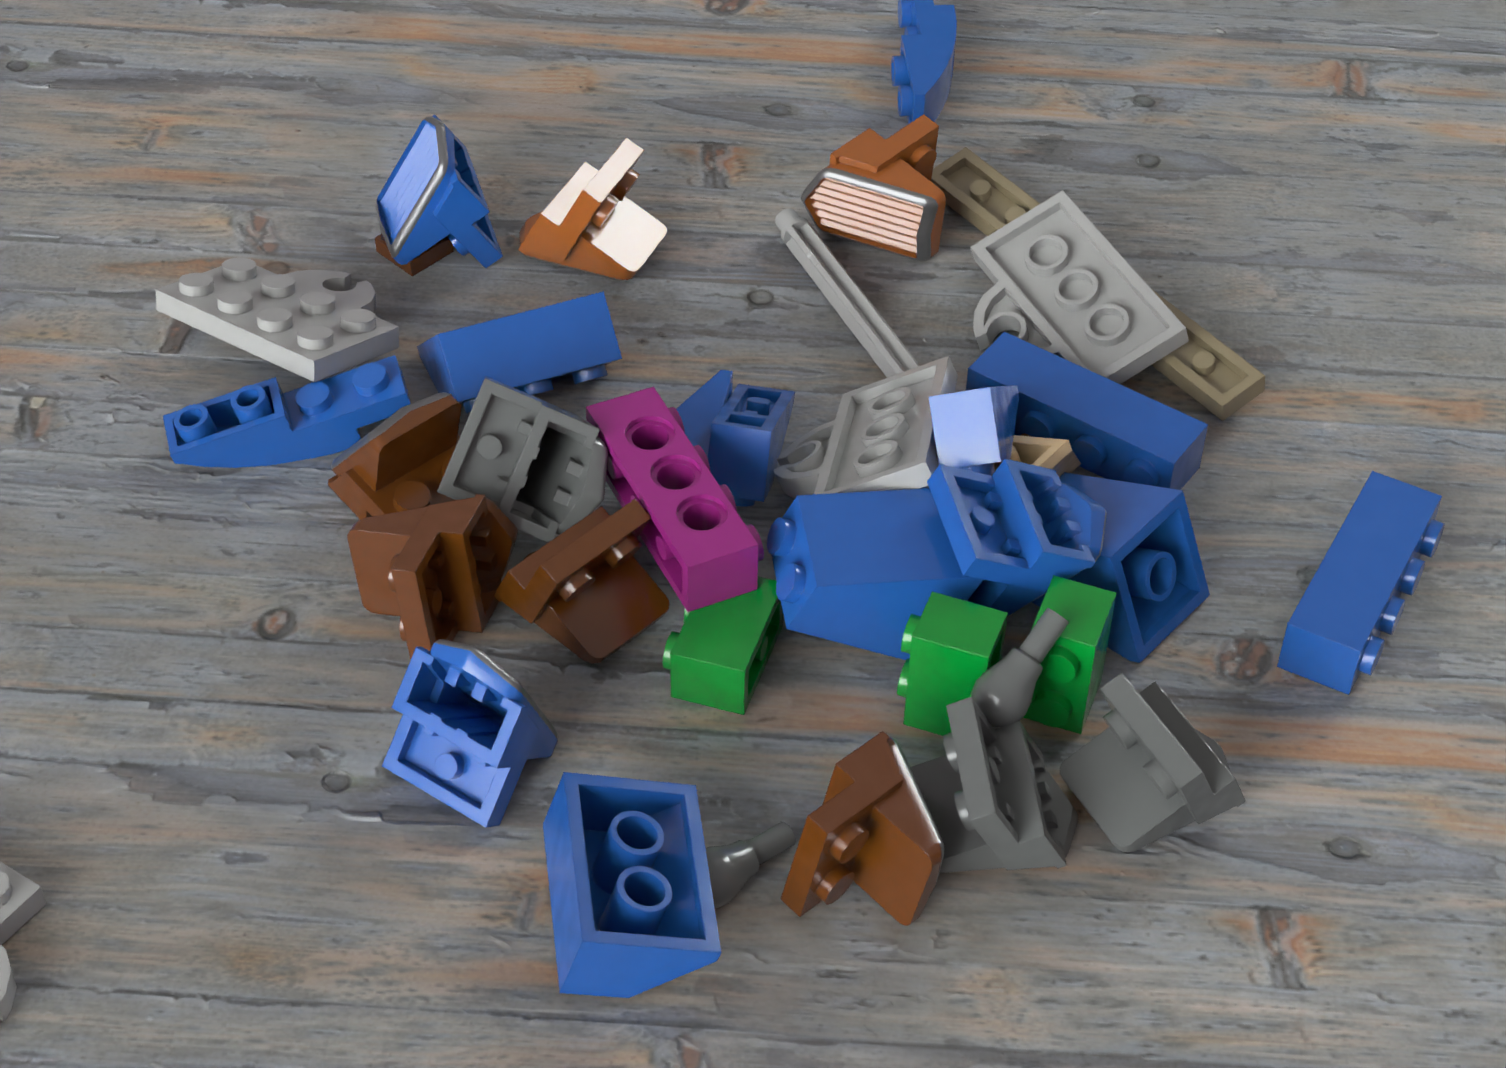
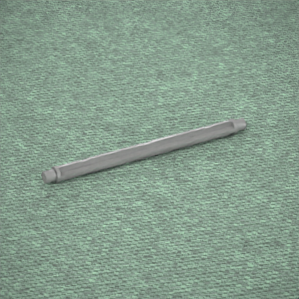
M791 208L784 209L778 213L775 225L781 231V239L884 375L888 378L919 367L920 365L808 220L799 217L796 211Z

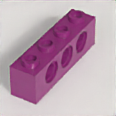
M654 386L586 406V421L600 428L598 437L602 439L608 449L606 482L622 507L636 499L651 517L641 532L640 537L686 611L691 612L757 590L758 562L764 559V549L760 535L752 524L745 525L737 513L735 500L728 486L725 484L719 485L711 474L704 450L700 445H692L685 434L683 422L678 411L674 407L668 408Z

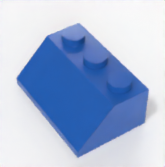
M604 291L440 333L417 346L419 356L438 393L446 392L451 394L460 404L463 403L465 413L471 412L486 376L534 396L554 390L551 379L572 374L574 384H579L607 376L608 373L605 365L622 359Z
M563 772L543 822L559 992L630 998L718 961L722 952L696 785Z

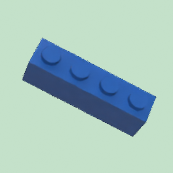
M1003 332L968 368L966 391L986 387L1018 385L1019 402L1014 435L1020 436L1022 433H1026L1032 437L1069 440L1073 452L1081 463L1079 466L1105 479L1181 490L1200 468L1208 424L1009 333Z
M1374 471L1371 472L1287 623L1277 667L1348 695L1361 672L1372 675L1385 643L1384 639L1379 638L1381 632L1392 635L1395 631L1405 605V600L1399 597L1402 592L1411 596L1414 594L1425 566V561L1421 560L1420 557L1425 555L1432 558L1441 539L1445 523L1435 520L1442 498L1441 495Z

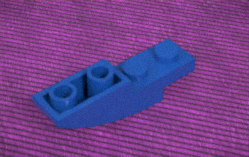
M898 0V23L900 28H905L904 35H901L900 56H892L891 59L893 87L899 86L897 95L898 113L900 117L907 116L909 124L923 114L935 122L946 103L953 78L957 30L954 5H934L933 0Z
M393 355L317 382L308 383L303 387L283 393L277 378L274 377L254 385L244 386L239 390L198 404L186 406L181 410L163 415L170 456L176 464L228 468L270 466L322 457L347 450L362 438L360 427L389 418L400 408L411 404L402 370L396 356Z

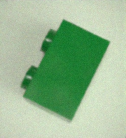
M1053 575L1031 630L1047 608L1065 618L1069 624L1041 663L1043 670L1036 682L1029 709L1023 718L1040 722L1046 726L1057 727L1078 734L1082 733L1102 680L1116 592Z
M758 576L757 590L691 612H687L684 609V625L680 633L675 631L670 633L663 653V668L670 670L671 697L741 715L745 714L783 627V610L781 600L776 595V580Z
M932 591L922 615H910L902 638L901 651L910 654V658H907L903 665L897 686V695L906 698L904 725L941 736L951 733L946 705L971 697V691L976 680L986 670L1002 660L1008 612Z

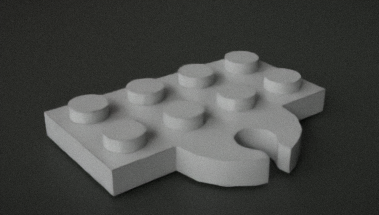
M1063 190L970 247L974 261L995 284L983 294L974 311L973 331L980 351L988 348L999 333L1006 330H1015L1020 332L1017 338L1121 384L1189 342L1186 327Z
M231 258L225 260L220 267L203 273L182 275L178 282L155 289L157 311L313 382L399 348V326L375 316L376 293L372 284L365 280L357 282L356 286L351 289V274L346 272L319 269L275 274L257 266L256 262L251 259Z
M946 356L844 393L835 420L821 425L795 440L777 458L780 467L773 471L784 493L795 499L797 495L929 488L927 480L939 466L928 397L955 392L958 374L950 357Z

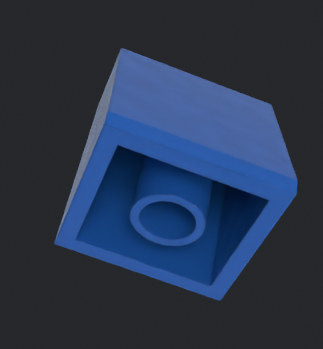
M1064 472L1059 477L1061 483L1076 487L1099 503L1107 512L1102 551L1099 558L1091 569L1086 568L1069 580L1117 593L1107 648L1129 661L1140 663L1210 595L1183 490ZM1045 594L1032 601V603L1040 607Z
M929 488L797 495L783 517H779L773 522L767 537V550L772 556L777 581L776 595L781 600L786 629L903 660L910 658V654L901 651V643L907 621L911 614L922 615L932 591L968 601L983 581L963 576Z

